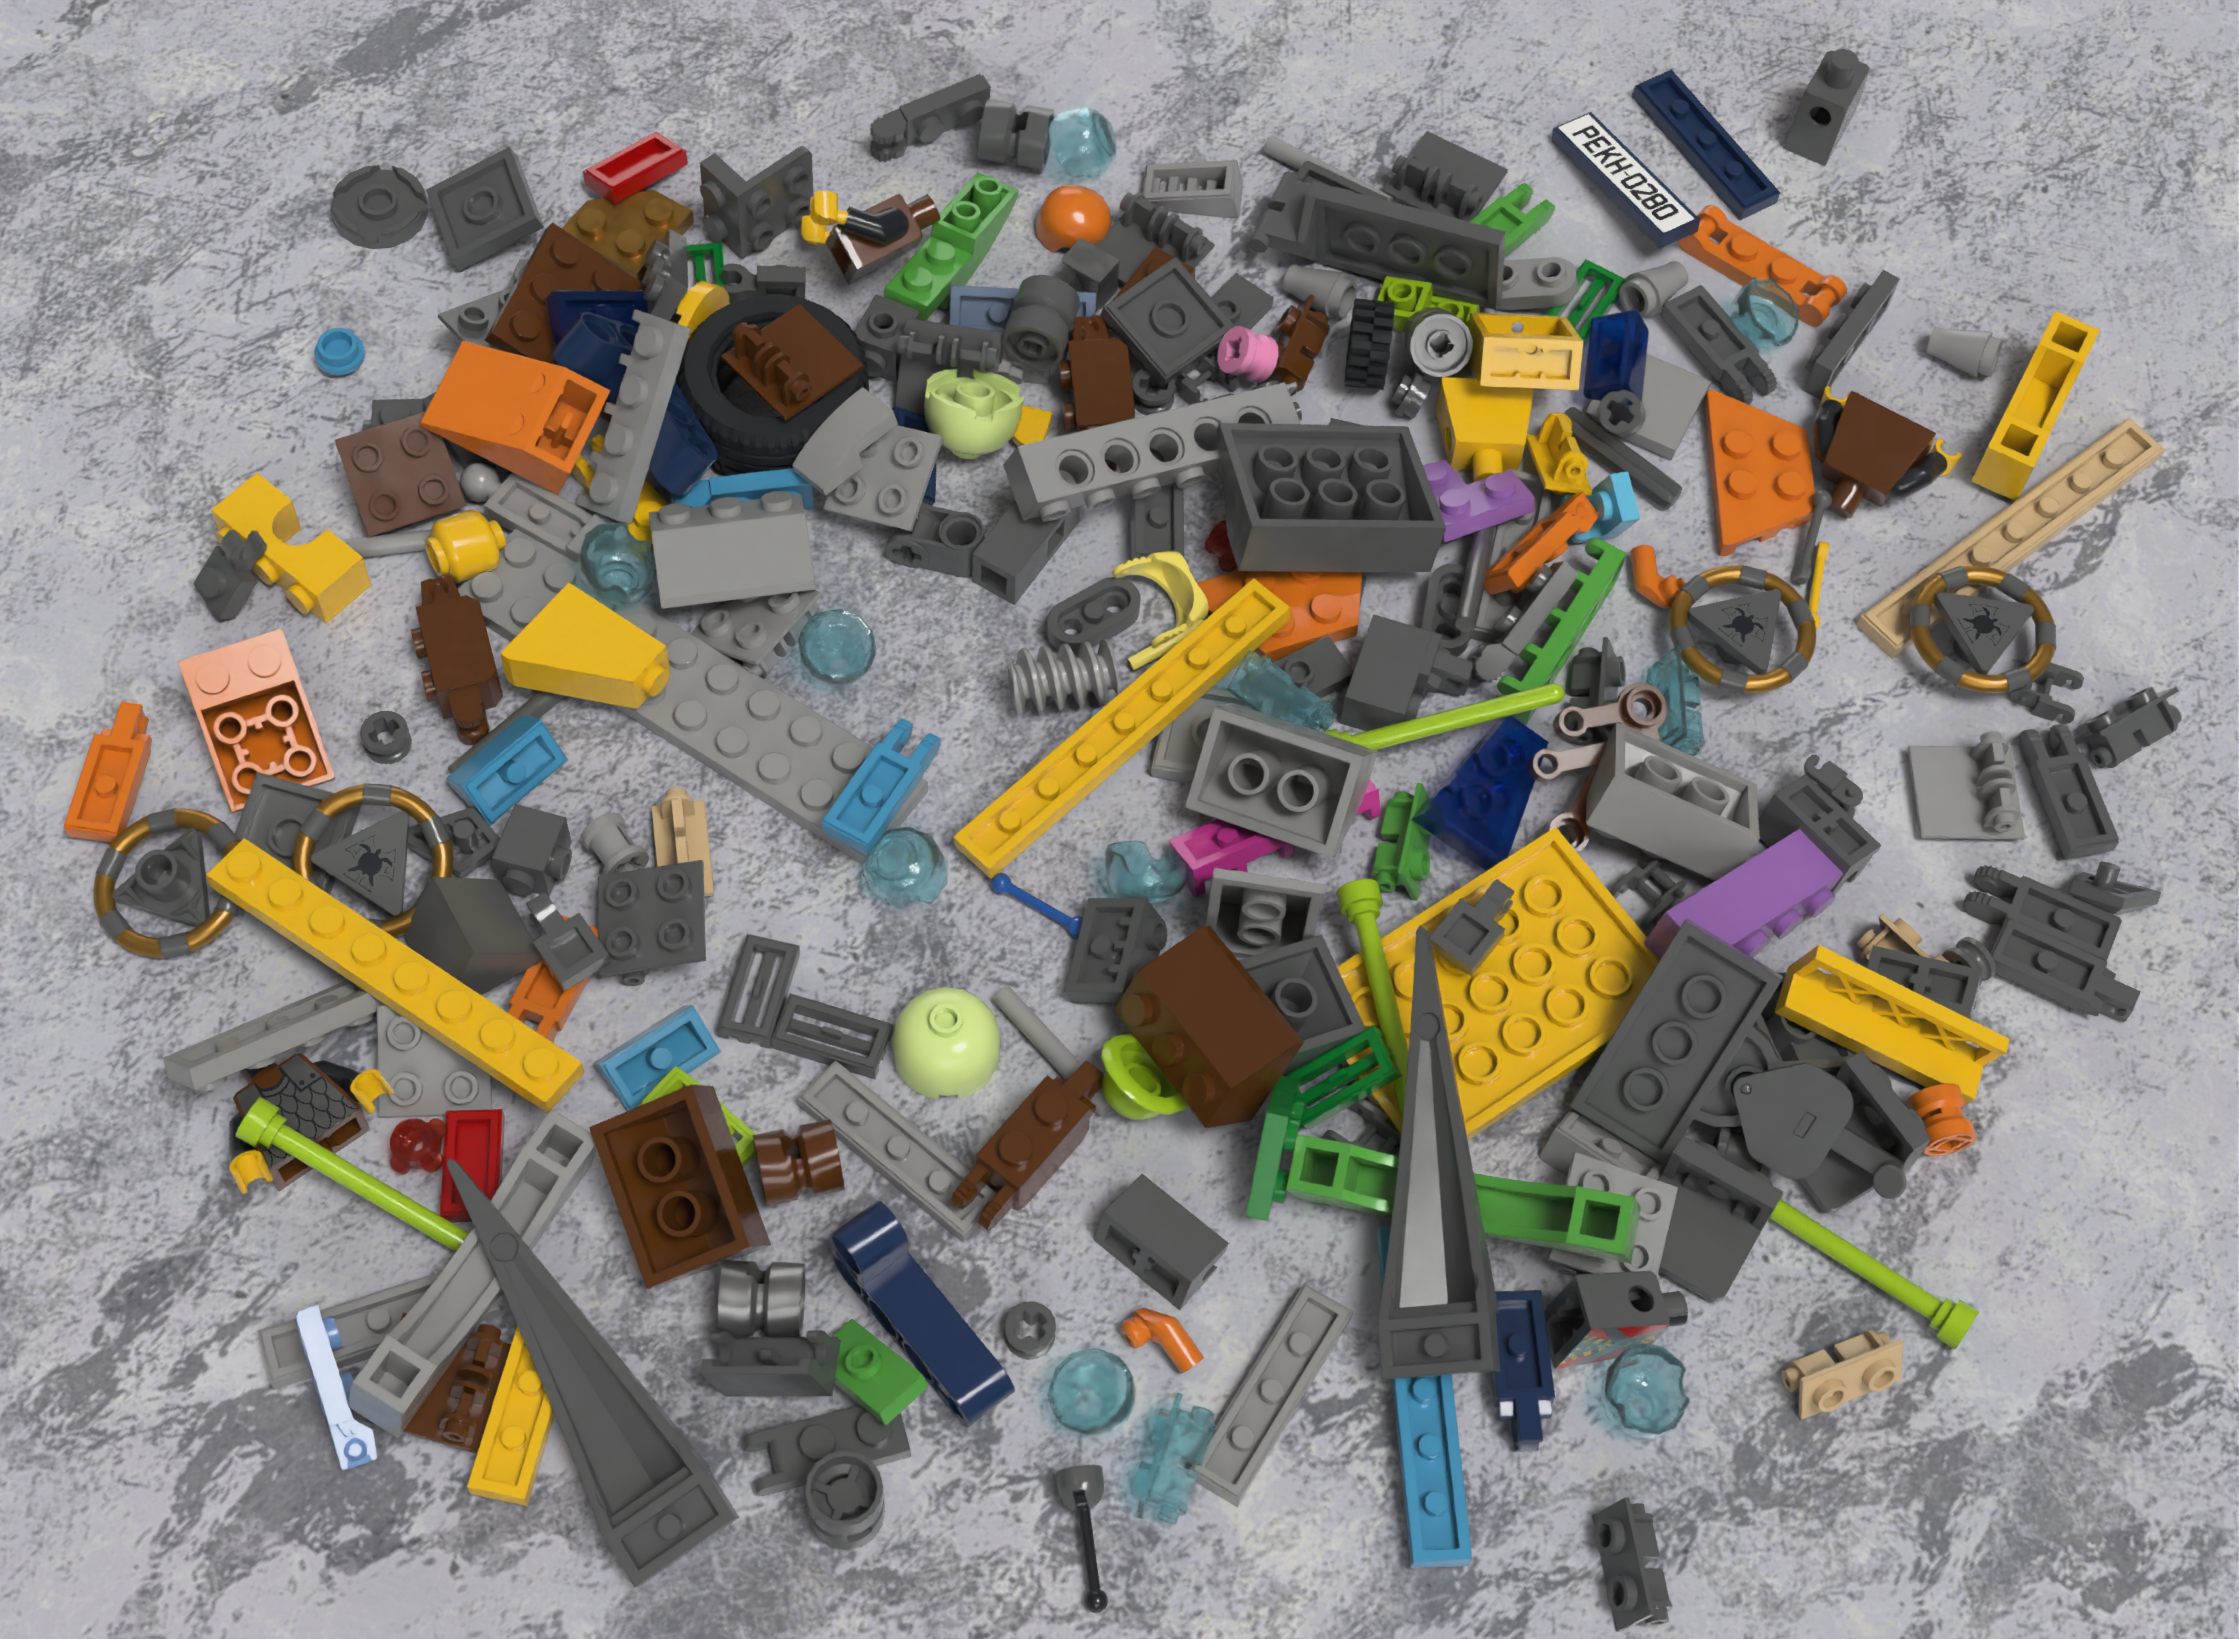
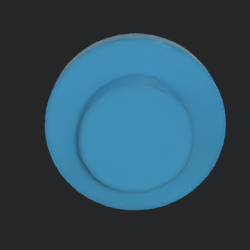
M333 328L327 330L319 337L314 350V356L317 365L324 372L331 375H345L361 366L365 359V349L362 341L351 331L344 328Z

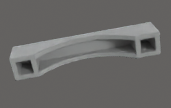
M553 1109L550 1110L520 1151L491 1199V1202L531 1250L592 1166L597 1150L590 1132ZM475 1226L432 1285L407 1315L386 1335L352 1382L348 1407L397 1438L402 1434L468 1341L469 1335L475 1331L503 1291Z

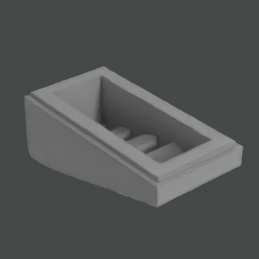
M1237 160L1146 164L1142 194L1146 200L1155 205V209L1163 206L1168 211L1235 218L1240 216L1243 179ZM1161 181L1169 182L1167 192H1160ZM1180 183L1187 184L1186 191H1179ZM1199 186H1206V190H1199Z

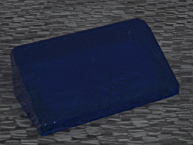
M1637 309L1591 319L1583 391L1586 399L1602 401L1610 392L1627 390L1634 393L1642 402L1649 331ZM1628 401L1626 405L1631 406L1633 403Z

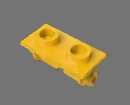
M1550 413L1542 424L1539 436L1527 434L1526 437L1527 446L1543 487L1562 496L1568 493L1576 494L1580 492L1591 496L1593 491L1585 474L1588 468V461L1586 456L1580 451L1575 437H1571L1572 422L1564 413Z

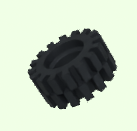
M1355 298L1348 340L1344 386L1384 390L1392 341L1394 303Z

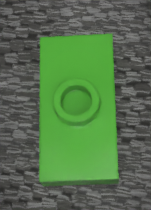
M851 1319L832 1336L838 1337L841 1340L834 1384L885 1426L929 1387L922 1373L855 1320Z

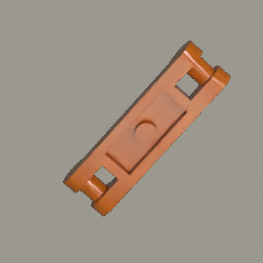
M1714 205L1705 206L1697 215L1700 219L1698 232L1678 240L1680 247L1690 256L1811 326H1820L1829 316L1830 306L1838 305L1847 294L1846 284L1839 277L1834 275L1823 276L1728 221L1724 212ZM1709 237L1720 242V244L1718 245L1715 242L1711 241Z

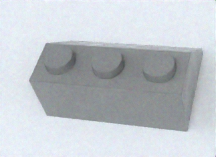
M774 491L764 494L761 499L741 501L734 497H724L712 501L710 505L689 507L686 504L675 503L663 506L659 511L649 512L661 609L816 590L806 515L801 494L792 495L786 491Z
M1232 702L1219 705L1213 709L1185 808L1334 858L1362 804L1378 751Z
M1616 722L1609 735L1587 795L1586 824L1593 827L1597 833L1606 838H1619L1639 847L1645 854L1654 859H1667L1687 868L1694 876L1702 880L1716 881L1742 865L1760 839L1757 784Z

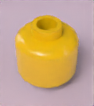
M473 509L436 521L431 528V537L425 539L426 552L435 573L439 577L451 575L454 582L458 584L475 578L480 573L495 570L500 564V550L506 546L505 537L496 520L488 522L481 512Z

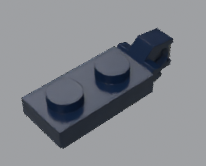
M1541 1290L1495 1291L1499 1308L1496 1320L1500 1372H1490L1494 1407H1497L1499 1421L1511 1420L1515 1452L1538 1451L1539 1443L1543 1442L1541 1419H1551L1552 1403L1555 1399Z

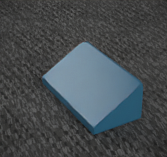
M522 715L446 779L469 807H474L490 826L568 759L541 719Z
M684 1005L593 1064L626 1111H629L640 1105L643 1099L675 1066H678L688 1074L721 1053V1050L693 1005Z

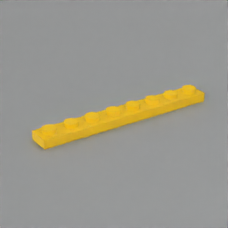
M1253 578L954 835L955 847L992 879L994 875L1004 869L1291 619L1290 607Z
M245 838L206 874L211 888L547 1114L584 1075L583 1063Z

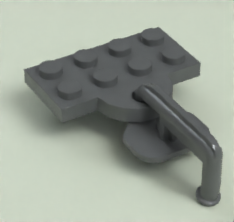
M1686 918L1575 1095L1570 1107L1663 1165L1667 1163L1693 1120H1697L1713 1127H1737L1742 1125L1747 1149L1751 1157L1786 1178L1801 1179L1811 1175L1818 1169L1829 1150L1832 1149L1873 1174V1187L1883 1198H1897L1905 1191L1907 1186L1905 1166L1900 1159L1845 1126L1853 1112V1097L1849 1088L1842 1081L1808 1062L1779 1068V1056L1771 1039L1755 1025V1022L1781 983L1783 976ZM1737 1074H1739L1734 1081V1086L1732 1089V1080Z

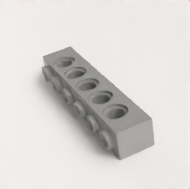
M1284 382L1017 446L1003 466L1022 519L1027 520L1041 516L1042 521L1048 522L1066 516L1071 512V508L1086 505L1088 510H1097L1114 503L1116 497L1132 494L1133 499H1141L1155 494L1164 485L1176 482L1178 488H1185L1199 483L1205 479V475L1216 472L1221 474L1217 435L1219 423H1301ZM1195 438L1202 440L1206 444L1208 451L1200 448ZM1150 448L1160 452L1165 462L1157 460L1152 455ZM1105 459L1116 463L1121 473L1112 471L1107 466ZM1059 470L1070 473L1075 479L1076 484L1065 481Z

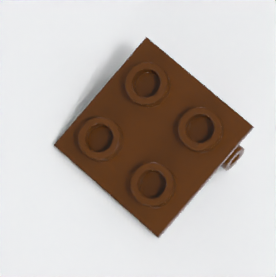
M800 304L761 330L755 324L748 325L746 322L738 324L732 332V337L735 339L734 348L721 356L722 360L785 421L864 368V365Z
M425 412L334 440L368 537L466 506L443 437L419 426Z
M403 1313L401 1320L407 1315V1313ZM481 1324L477 1332L469 1335L468 1341L406 1426L403 1433L475 1454L478 1453L511 1344L500 1340L501 1330L489 1324ZM368 1419L365 1420V1422H369V1423L374 1424L373 1422H371V1421L368 1420Z

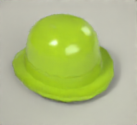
M1133 1034L1114 1036L1103 1043L1101 1059L1105 1071L1101 1087L1106 1102L1118 1114L1132 1120H1149L1160 1114L1169 1115L1183 1111L1188 1106Z

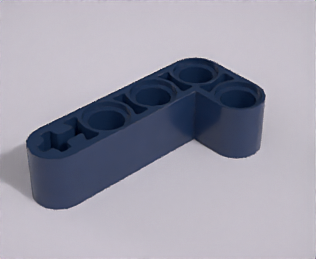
M584 312L553 349L552 355L559 366L566 367L611 390L608 399L611 403L616 404L620 385L627 366L618 363L621 353L631 355L638 329L620 321ZM675 382L649 469L663 487L674 494L685 496L718 459V452Z
M877 1200L831 1234L832 1257L842 1277L915 1368L923 1374L927 1383L964 1426H971L1015 1392L1014 1385L1001 1364L910 1255L907 1235L898 1219L884 1203Z

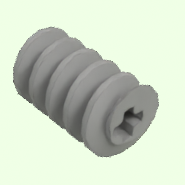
M1109 639L1100 641L1097 655L1088 641L1080 643L1077 657H1075L1070 645L1067 643L1060 645L1057 659L1054 658L1048 646H1041L1039 648L1036 662H1034L1027 648L1019 650L1016 664L1013 663L1009 653L1007 654L1010 693L1018 715L1024 713L1027 699H1032L1038 712H1044L1047 697L1050 696L1053 697L1058 709L1064 710L1068 694H1073L1079 708L1085 707L1088 692L1094 693L1099 705H1105L1108 690L1114 689L1117 695L1116 662L1112 643Z

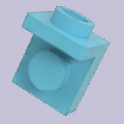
M1628 471L1608 475L1592 489L1591 496L1586 495L1595 510L1598 511L1599 517L1588 532L1572 535L1571 540L1573 543L1589 542L1591 538L1602 540L1618 537L1640 520ZM1575 493L1566 494L1561 500L1562 504Z

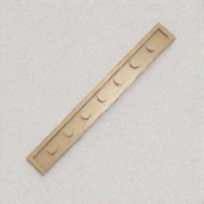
M2130 418L2126 419L1862 614L1857 626L1893 659L1913 644L1909 632L1910 608L1918 591L1932 577L1958 566H1983L2006 573L2156 462L2165 449ZM1967 584L1944 593L1975 597L1989 586ZM1934 602L1930 608V630L1943 621Z

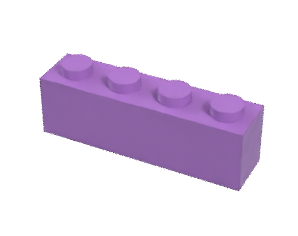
M1798 829L1666 911L1644 944L1660 960L1687 918L1753 958L1769 943L1771 936L1776 935L1779 939H1783L1801 923L1805 914L1808 913L1811 918L1821 914L1834 901L1836 896L1831 890L1844 873Z

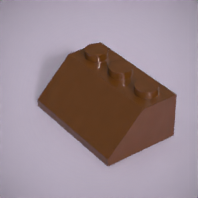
M1211 926L1200 927L1138 970L1114 1009L1205 1128L1251 1121L1304 1043Z
M691 1084L589 1127L646 1289L722 1265L723 1260L734 1261L771 1245L714 1086Z

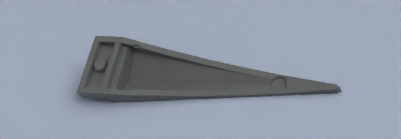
M1422 925L1416 931L1403 1123L1391 1230L1378 1316L1382 1379L1386 1380L1500 1372L1496 1320L1499 1308L1430 934Z
M448 1159L447 1167L531 1355L601 1533L634 1587H639L737 1520L739 1516L709 1470L710 1466L462 1165L457 1161Z

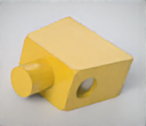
M1442 377L1435 412L1449 465L1454 470L1473 471V482L1485 479L1496 473L1506 472L1508 469L1518 471L1526 443L1534 388L1480 386L1476 378Z

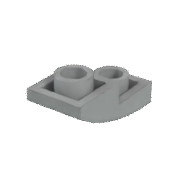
M862 387L842 403L811 436L792 464L794 472L826 496L864 467L860 452L898 425L894 411Z

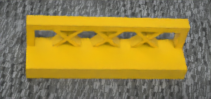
M1821 945L1816 946L1787 968L1774 1012L1857 1054L1863 1051L1868 1059L1925 1087L1945 1083L1957 1084L1960 1087L1965 1105L1976 1098L1983 1067L2006 1054L2010 1041L2009 1038ZM1821 967L1835 975L1826 974L1817 968ZM1869 994L1877 995L1881 998H1875ZM1917 1018H1924L1928 1021H1921ZM1964 1041L1973 1042L1979 1045L1980 1047L1976 1048Z

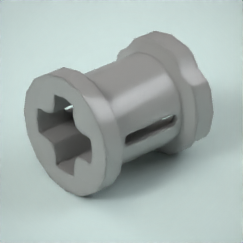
M616 812L604 814L600 818L593 820L584 828L581 834L582 843L585 848L594 851L603 863L604 875L644 869L649 861V855L642 846H635L625 831V821Z

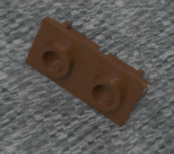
M1312 294L1297 308L1290 305L1278 321L1276 330L1281 334L1276 341L1278 346L1277 364L1267 380L1258 383L1257 386L1268 382L1270 379L1272 381H1279V384L1285 382L1286 385L1296 382L1297 388L1290 396L1295 395L1296 392L1304 388L1315 361L1300 351L1314 359L1319 354L1330 331L1328 317L1322 312H1312L1309 310L1315 298Z

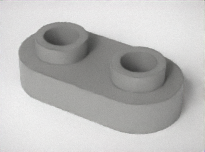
M1559 257L1504 261L1502 298L1497 309L1558 307L1568 303L1575 297L1578 291V280L1574 265L1570 261Z

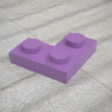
M1445 459L1423 465L1446 525L1442 539L1444 543L1535 512L1534 495L1512 470L1496 473L1466 485Z

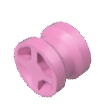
M1235 326L1228 330L1220 342L1217 353L1218 365L1224 373L1237 376L1241 374L1244 379L1253 383H1261L1267 380L1275 369L1278 360V346L1272 337L1264 334L1254 335L1250 329L1243 326Z

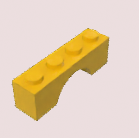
M2054 311L1971 482L2014 501L2018 500L2100 329Z

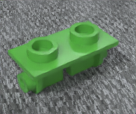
M1417 783L1414 796L1408 792L1399 791L1394 794L1393 798L1387 801L1381 836L1383 840H1398V842L1378 843L1371 874L1372 878L1378 882L1380 891L1392 892L1396 886H1405L1413 901L1418 900L1421 881L1426 880L1429 876V842L1431 835H1436L1439 828L1438 807L1436 804H1432L1422 783Z

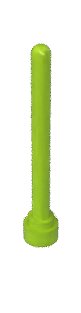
M1551 683L1350 735L1349 731L1339 733L1337 728L1322 733L1373 750H1379L1553 705L1562 701L1564 689L1557 683Z
M1358 879L1339 887L1336 894L1341 914L1348 917L1349 923L1356 926L1380 1029L1384 1036V1045L1389 1047L1393 1058H1391L1392 1062L1398 1066L1402 1077L1393 1082L1403 1119L1409 1050L1376 921L1380 916L1379 909L1383 906V900L1379 884L1376 880Z
M259 1097L244 1117L235 1136L249 1145L257 1148L261 1144L268 1149L272 1145L278 1147L455 1252L469 1234L457 1225L286 1125L288 1119L279 1115L281 1108L266 1099Z
M1781 1199L1769 1217L1774 1222L1931 1321L1929 1327L1938 1332L1936 1338L1955 1350L1980 1312L1959 1299L1957 1304L1948 1298L1944 1302Z

